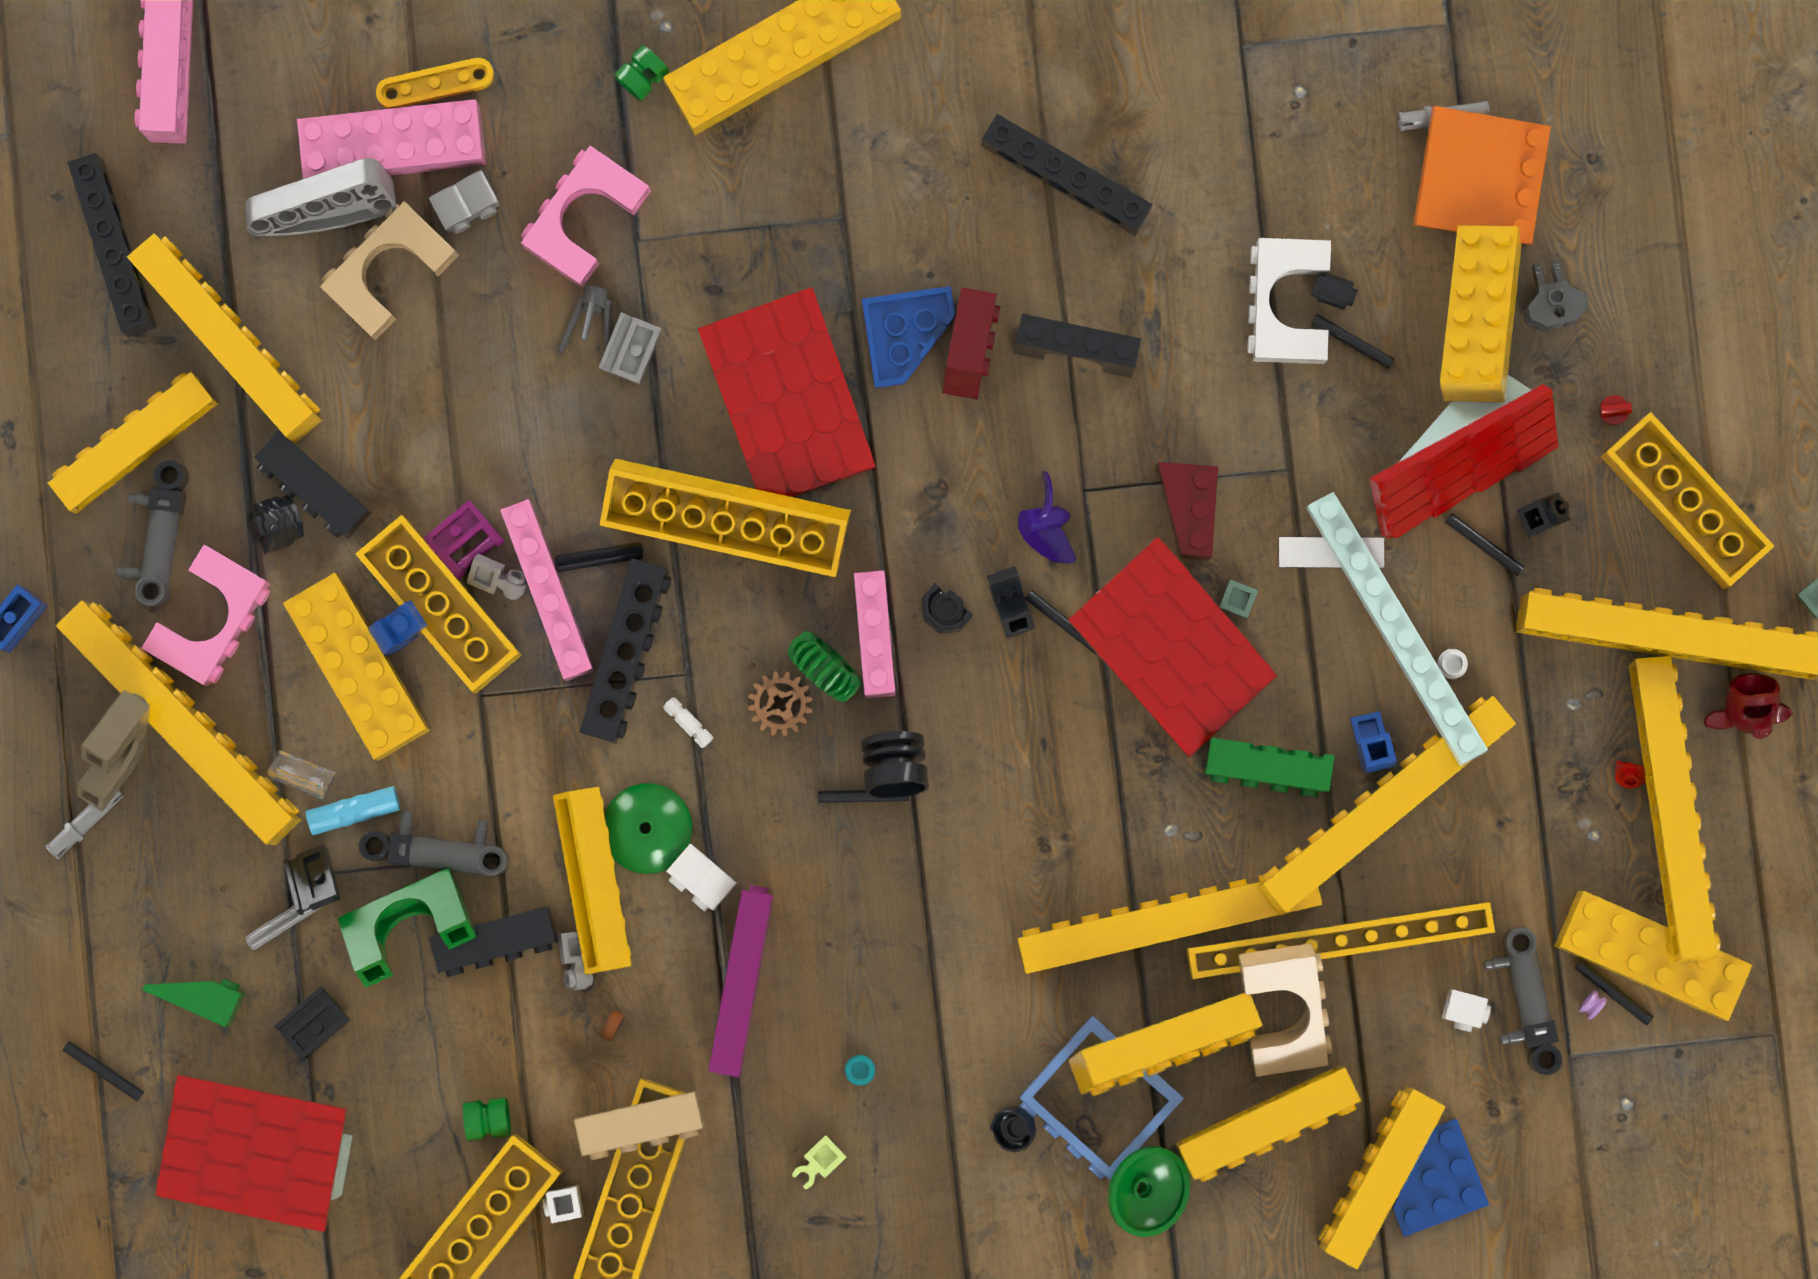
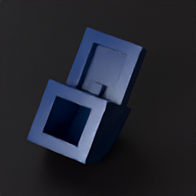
M410 600L385 618L376 621L369 627L368 631L383 655L388 656L399 652L419 637L417 633L428 625L412 600Z
M1380 711L1350 718L1357 746V755L1363 772L1368 774L1396 767L1397 760L1389 732H1385Z

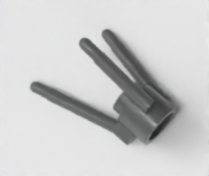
M595 286L584 287L583 295L578 297L577 306L558 349L559 353L564 352L582 309L586 313L581 337L582 342L587 341L593 315H600L601 310H603L605 346L608 345L611 338L610 307L612 301L606 299L607 290Z

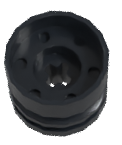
M894 731L875 734L862 740L863 764L871 767L864 772L866 795L879 799H895L914 796L928 790L927 767L919 763L926 756L925 750L922 749L925 744L923 735L910 731Z

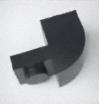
M1016 567L1000 570L988 575V586L1006 639L1034 630L1032 615L1024 596Z

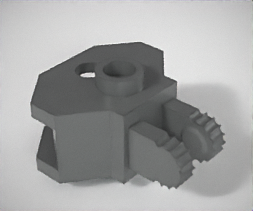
M1558 259L1550 262V270L1554 283L1550 284L1545 283L1544 272L1540 263L1532 265L1536 285L1534 290L1535 297L1525 308L1523 314L1526 324L1541 331L1573 325L1589 306L1586 293L1569 286L1568 280H1564ZM1554 311L1560 314V318L1555 316Z

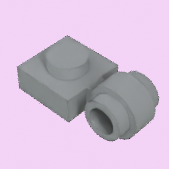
M477 554L474 557L466 582L493 595L500 588L503 590V595L512 600L519 599L524 594L527 586V580L522 571L510 570L504 575V564L481 554Z
M578 933L558 934L561 965L571 964L569 970L564 972L565 986L573 991L587 989L593 983V974L585 975Z

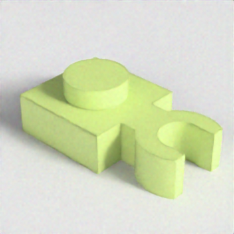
M825 1135L804 1155L809 1164L797 1167L792 1176L795 1178L799 1173L806 1172L809 1175V1181L803 1187L808 1189L813 1185L815 1175L818 1172L826 1178L847 1156Z

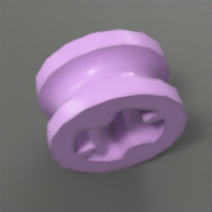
M1593 990L1582 1002L1578 1011L1580 1013L1586 1012L1587 1018L1592 1020L1604 1007L1607 999L1605 997L1600 998L1598 991Z

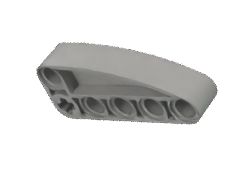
M372 158L361 159L247 199L245 202L246 228L250 234L255 236H283L336 229L386 215L390 208H392V211L396 209L394 182L380 162Z

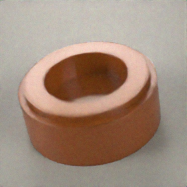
M616 1010L613 1011L602 1030L601 1037L611 1042L625 1015Z

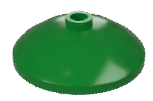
M642 783L624 789L613 798L604 814L606 826L609 830L608 839L611 855L619 865L636 873L653 874L669 869L688 847L692 839L693 825L688 807L675 792L658 784ZM644 822H648L651 825V831L648 834H643L640 830V826Z
M1158 1146L1144 1147L1128 1155L1115 1170L1108 1189V1206L1116 1224L1124 1231L1138 1237L1158 1235L1175 1224L1182 1215L1190 1194V1178L1184 1162L1172 1151Z

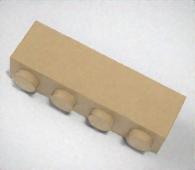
M696 1091L580 1117L574 1120L582 1156L590 1155L591 1160L609 1156L608 1150L620 1148L621 1153L639 1149L638 1143L650 1141L651 1146L669 1142L668 1136L680 1134L681 1139L699 1135L698 1129L704 1128Z

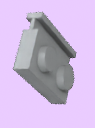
M621 312L599 369L640 385L662 328Z

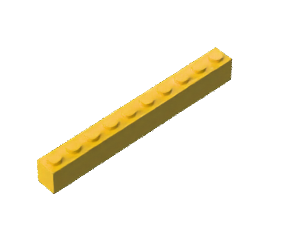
M1671 656L1635 659L1628 665L1673 962L1710 960L1717 956V951L1720 949V940L1717 932L1714 933L1712 921L1715 920V908L1713 903L1709 902L1708 890H1710L1711 883L1709 874L1704 871L1703 860L1706 858L1704 843L1700 842L1698 830L1701 829V818L1699 813L1695 812L1696 787L1690 781L1689 771L1692 769V760L1690 754L1686 753L1684 743L1687 740V728L1685 723H1681L1680 712L1682 711L1683 703L1681 695L1677 694L1675 682L1678 680V670L1676 665L1672 664Z
M1481 696L1468 707L1470 713L1467 716L1487 748L1516 725L1515 721L1494 696L1486 700ZM1437 734L1433 735L1422 744L1425 748L1423 752L1418 756L1413 752L1399 763L1402 767L1400 771L1395 775L1390 771L1376 782L1379 785L1378 789L1371 794L1366 790L1353 801L1357 805L1349 812L1343 809L1331 819L1334 825L1328 830L1324 831L1320 828L1308 838L1310 844L1306 848L1301 850L1297 847L1284 857L1287 861L1284 866L1279 870L1274 866L1263 874L1261 878L1264 882L1258 888L1280 915L1287 913L1468 763L1459 766L1443 737L1439 738Z
M1259 875V882L1247 884L1246 879L1229 882L1230 889L1218 891L1217 885L1199 889L1200 896L1188 898L1186 892L1169 896L1170 903L1159 905L1158 899L1140 903V910L1129 912L1128 906L1110 910L1112 915L1110 917L1100 919L1099 913L1081 917L1082 923L1070 926L1069 920L1051 924L1053 930L1041 932L1040 927L1023 930V937L1017 938L1024 971L1025 974L1280 914L1258 888L1264 882L1261 878L1262 875ZM1317 887L1287 913L1322 905L1319 888Z
M1490 902L1186 948L1190 978L1197 979L1240 972L1238 954L1311 943L1314 953H1320L1321 959L1495 933L1491 904Z

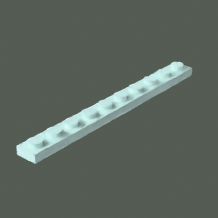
M1332 492L1308 505L1306 508L1459 766L1488 751L1487 747L1335 493Z

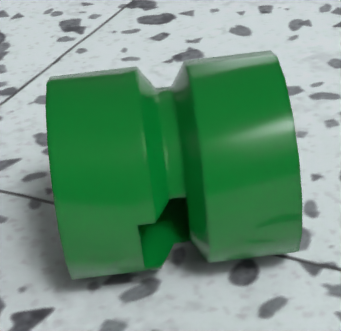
M643 44L631 55L632 62L630 64L624 63L613 74L616 80L640 102L652 91V84H659L663 77L670 72L659 57Z
M507 1097L489 1099L485 1105L481 1100L463 1102V1123L467 1141L483 1140L486 1134H490L493 1138L511 1136V1119Z

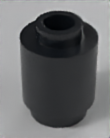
M1319 273L1311 296L1318 298V302L1345 310L1346 305L1352 307L1358 289L1353 288V281L1330 273L1326 275Z

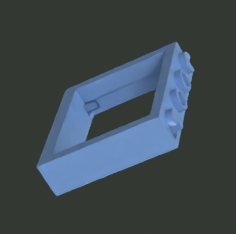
M1091 1015L1019 1096L1023 1101L1020 1107L1033 1117L1038 1114L1046 1122L1042 1127L1055 1139L1061 1135L1069 1143L1065 1148L1077 1159L1083 1155L1090 1161L1091 1164L1088 1166V1169L1099 1179L1102 1180L1106 1176L1111 1180L1119 1164L1144 1144L1184 1098L1158 1074L1148 1077L1147 1073L1144 1072L1142 1078L1168 1101L1110 1166L1102 1161L1033 1098L1091 1031L1103 1042L1117 1038Z

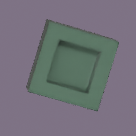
M1816 578L1795 595L1814 619L1818 618V578Z
M1230 579L1219 608L1247 619L1258 590Z

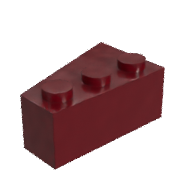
M961 287L946 364L943 394L978 400L982 376L988 377L991 359L985 358L987 349L993 350L996 332L990 331L991 324H998L1001 306L995 305L996 293Z
M1158 462L1156 469L1170 516L1179 557L1210 560L1213 554L1218 466Z

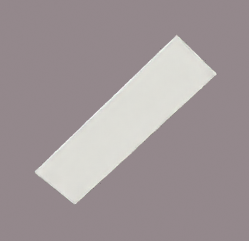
M1279 537V567H1341L1323 537ZM1362 538L1378 567L1384 568V538Z

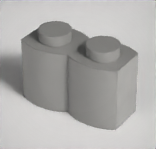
M482 170L429 198L445 230L448 233L454 231L455 234L468 229L471 226L469 222L475 218L480 217L481 220L493 216L497 213L496 208L501 205Z

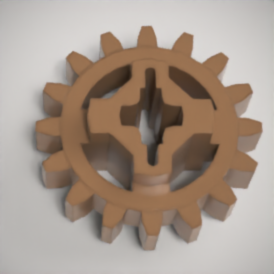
M774 671L772 680H769L765 675L762 676L764 684L760 686L754 683L753 685L757 690V694L748 695L749 699L755 701L754 705L748 707V711H756L757 714L751 720L753 723L761 720L760 730L763 732L768 727L771 728V736H775L777 730H781L783 736L787 737L788 729L790 728L796 733L799 732L797 724L800 722L806 725L808 722L803 717L804 714H812L813 712L812 709L806 707V703L812 702L813 698L805 697L804 695L809 690V687L803 686L800 688L798 686L801 681L800 677L791 681L790 672H786L784 678H780L777 671ZM785 684L794 689L789 692L779 691L775 685ZM767 691L769 695L768 703L761 709V697ZM778 696L782 700L789 699V702L785 704L787 709L783 712L779 708L772 709L776 704L774 699ZM800 699V711L794 717L792 714L793 704ZM772 716L782 717L786 724H775L767 719Z

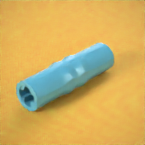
M394 786L307 810L306 818L311 834L316 835L401 810L396 789Z

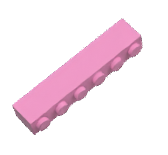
M527 499L501 509L500 511L563 679L569 681L595 671L532 502Z

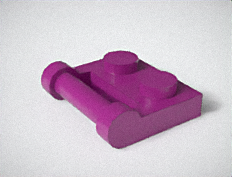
M470 500L465 502L423 538L458 580L465 575L464 571L472 566L473 559L477 554L485 555L495 545L499 547L505 542ZM483 529L488 536L456 563L451 556Z

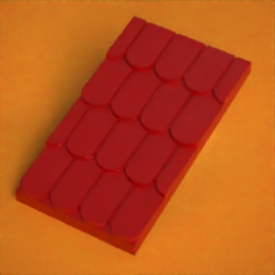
M812 287L697 328L757 490L796 497L876 468Z
M1508 375L1505 402L1452 401L1397 464L1369 478L1380 533L1388 539L1392 537L1398 538L1429 517L1437 518L1476 491L1483 492L1514 471H1523L1558 448L1552 389L1542 384L1531 390Z
M1159 537L1153 540L1068 619L1071 625L1188 758L1277 676Z
M177 1075L155 1196L325 1232L331 1200L342 1196L353 1135L343 1134L347 1109Z

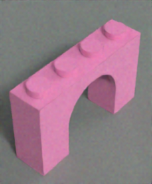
M589 146L586 151L582 149L573 161L574 169L569 176L564 174L555 187L558 190L552 200L547 198L538 211L540 217L535 224L529 223L521 235V238H523L521 244L527 251L581 288L585 286L597 269L599 262L595 257L570 241L564 234L563 216L569 204L585 194H600L609 198L632 215H635L651 192L650 187L592 146Z
M203 545L189 571L216 586L224 594L229 609L228 619L224 628L218 635L209 640L195 642L186 639L157 622L143 644L142 649L202 685L209 687L211 682L215 684L224 671V668L221 666L226 657L231 658L239 646L237 639L241 632H247L254 622L255 616L252 614L258 604L262 606L268 599L271 592L268 588L271 583L212 548Z
M885 572L854 573L865 698L895 697Z

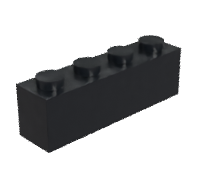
M277 431L254 456L260 462L257 468L269 479L276 476L282 482L279 488L293 499L297 495L305 502L302 508L313 518L320 515L326 520L327 524L324 527L336 538L342 534L345 538L349 539L372 513L280 431Z
M549 906L475 925L473 927L477 937L450 950L440 935L429 937L437 972H446L447 977L465 973L463 967L475 964L476 969L494 965L493 959L504 956L506 962L522 958V951L534 948L535 954L552 950V943L558 942Z

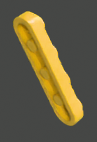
M473 58L393 76L380 81L376 88V97L383 107L392 109L469 93L489 87L494 80V70L487 60ZM479 70L485 72L484 77L480 80L474 78L475 73ZM391 90L397 91V97L394 99L387 98V94Z

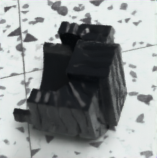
M288 495L280 498L277 496L272 497L271 499L263 500V502L254 503L251 506L250 510L253 514V519L247 525V529H249L253 543L260 542L264 554L289 547L295 542L294 540L304 536L302 519L296 504Z
M936 583L933 584L922 598L924 622L939 634L960 632L973 614L962 607L964 601L960 596L951 590L947 593L943 592Z

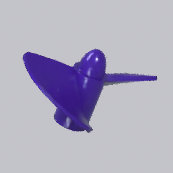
M1043 471L1044 505L1042 508L1021 511L1018 518V529L1024 540L1040 555L1057 563H1072L1076 561V555L1061 528L1063 524L1069 521L1070 513L1059 506H1052V482L1048 472Z

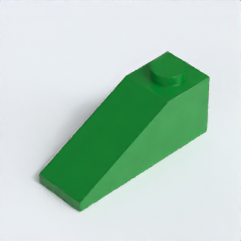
M223 978L222 982L145 984L142 989L223 1027H231L246 994L238 990L239 984Z

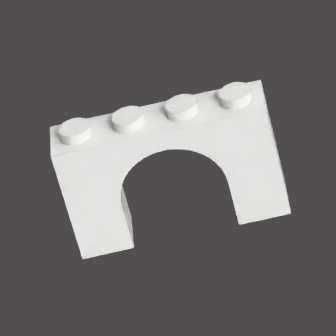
M1259 238L1256 246H1251L1250 263L1256 264L1255 276H1250L1249 286L1250 294H1255L1254 306H1249V324H1254V335L1248 336V353H1253V362L1325 364L1328 360V330L1295 329L1282 324L1271 311L1269 294L1274 283L1287 275H1318L1319 273L1326 275L1329 273L1331 240Z

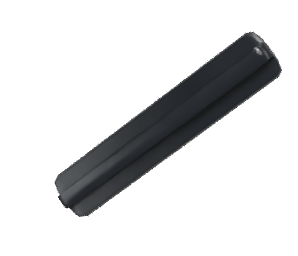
M636 542L557 555L554 561L556 570L563 572L631 561V559H642L644 552L642 544Z

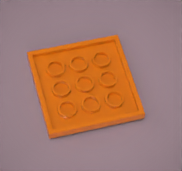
M1433 106L1413 226L1457 233L1458 226H1518L1521 244L1532 245L1551 126Z

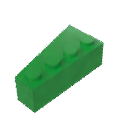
M1210 738L1204 775L1211 776V782L1228 784L1229 779L1241 780L1240 786L1258 789V784L1260 783L1271 785L1270 791L1288 793V789L1292 788L1300 790L1301 796L1318 798V793H1326L1330 790L1335 755L1324 754V756H1317L1309 751H1285L1283 748L1274 746H1253L1252 743Z

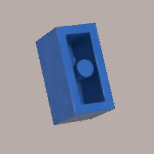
M18 584L0 605V649L9 653L13 651L48 607L46 603L26 587Z

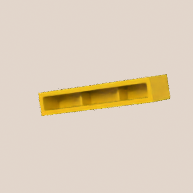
M182 373L171 382L173 386L167 391L155 393L148 399L149 405L141 411L137 409L129 413L123 419L125 423L118 429L111 428L99 438L101 440L100 443L93 448L90 446L86 447L76 455L77 460L69 467L64 465L52 474L53 479L48 484L70 512L74 514L80 512L218 404L194 373Z
M599 787L553 795L585 975L632 966L630 960L631 950L626 938L625 918L622 915L620 905V890L616 883L615 863L611 855L608 839L609 830L605 822L604 802L600 795Z

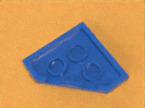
M951 286L862 299L875 389L905 385L953 321L955 310Z
M1456 1118L1435 1126L1393 1203L1392 1210L1403 1237L1489 1205Z

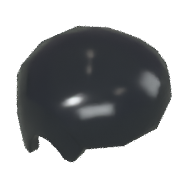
M1009 1106L994 1114L995 1117L990 1125V1130L995 1141L1003 1150L1015 1153L1027 1149L1032 1144L1036 1135V1125L1034 1117L1025 1109L1018 1106Z

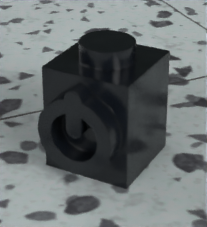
M1559 492L1517 509L1528 538L1571 520L1569 517V503L1560 496Z

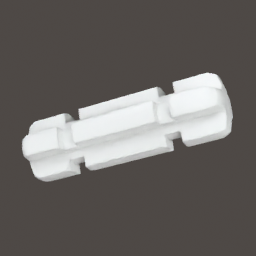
M672 697L663 706L664 710L670 716L675 717L674 720L690 737L693 736L695 738L694 741L700 747H706L713 740V736L706 729L703 730L701 728L702 724L686 708L683 709V705L676 698Z

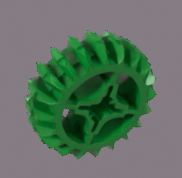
M809 631L802 632L791 642L790 647L787 649L789 658L803 672L805 677L809 678L821 691H824L828 696L839 702H845L853 697L862 685L860 675L836 649L832 648L814 633Z

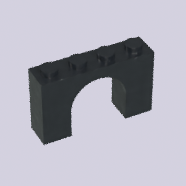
M1022 314L1014 354L1044 360V355L1046 354L1081 358L1103 366L1102 372L1132 378L1141 338Z

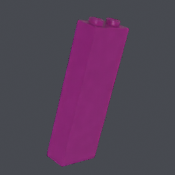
M750 885L749 891L742 890L708 1072L739 1077L742 1074L774 895H768L769 888Z

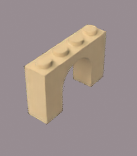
M405 201L400 206L396 204L394 211L390 208L385 215L387 219L379 227L377 225L373 226L365 234L364 238L366 240L358 248L354 246L344 255L343 264L337 270L332 268L322 278L324 283L320 286L375 341L396 319L368 290L366 273L374 257L387 249H405L415 254L439 277L459 256Z
M1311 943L1238 954L1241 980L1246 995L1275 990H1288L1298 994L1305 1000L1303 1015L1292 1027L1279 1032L1256 1035L1249 1039L1251 1061L1256 1077L1328 1066L1327 1054L1332 1053L1330 1036H1325L1324 1027L1329 1026L1327 1009H1322L1321 1000L1326 999L1323 981L1318 980V972H1323L1320 953L1315 954Z

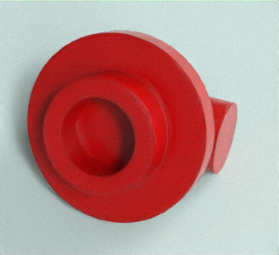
M1618 395L1606 397L1599 406L1601 419L1609 425H1619L1628 418L1629 414H1632L1631 402H1627Z
M1619 760L1616 761L1614 768L1615 780L1620 786L1632 789L1644 784L1646 780L1644 766Z

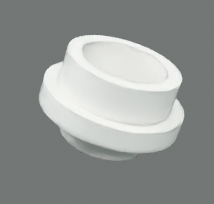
M1448 649L1441 653L1437 665L1445 678L1457 679L1466 672L1468 661L1460 650Z

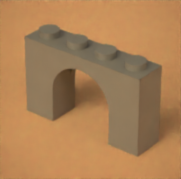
M123 690L81 747L80 758L92 766L78 783L77 797L102 812L144 755L150 705L140 695L130 694Z

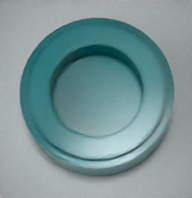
M855 1055L846 1063L845 1075L854 1085H866L875 1075V1065L869 1057Z

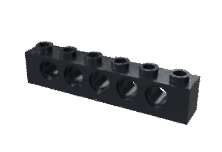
M996 114L982 138L981 146L1134 236L1137 235L1151 211L1153 204L999 114Z
M97 153L67 162L121 332L127 337H131L157 328L139 270L127 258L133 251L104 160Z
M631 559L579 731L581 734L617 744L618 738H624L628 722L624 721L627 709H633L637 695L636 692H632L636 680L641 681L645 669V664L641 663L644 651L650 652L654 635L650 634L653 622H659L663 606L658 605L661 594L667 595L671 583V577L667 576L668 570L666 568ZM641 587L652 589V597L648 602H639L636 598V593ZM634 615H639L644 620V625L639 631H631L627 625L628 620ZM625 644H631L635 648V654L630 660H622L619 656V650ZM616 673H623L626 676V684L621 689H613L610 684L611 677ZM607 702H614L617 705L618 711L613 718H605L602 715V707Z

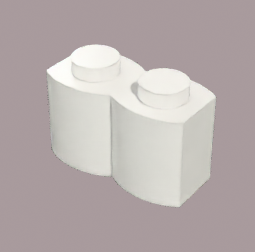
M692 844L688 845L667 870L671 875L668 881L681 892L687 888L695 895L691 900L703 911H706L708 907L715 911L738 884Z

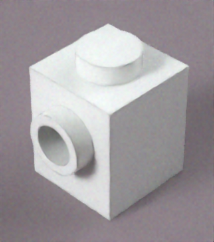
M1448 989L1441 1018L1455 1022L1453 1028L1471 1032L1473 1027L1481 1028L1482 1023H1487L1491 1006L1487 1005V998Z
M579 1185L546 1192V1198H543V1208L545 1216H550L551 1223L581 1218L585 1215Z

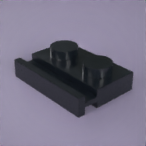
M324 844L297 854L296 858L292 860H283L295 910L300 916L304 915V912L309 909L316 910L341 899L329 852Z
M321 986L274 1027L279 1030L301 1059L305 1060L351 1019L335 1000L330 997L324 987Z

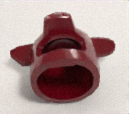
M1748 673L1731 679L1726 693L1724 709L1709 713L1704 718V725L1714 729L1735 727L1742 733L1752 734L1754 738L1763 739L1772 733V724L1788 720L1793 716V711L1785 704L1780 703V686L1773 677L1766 674Z

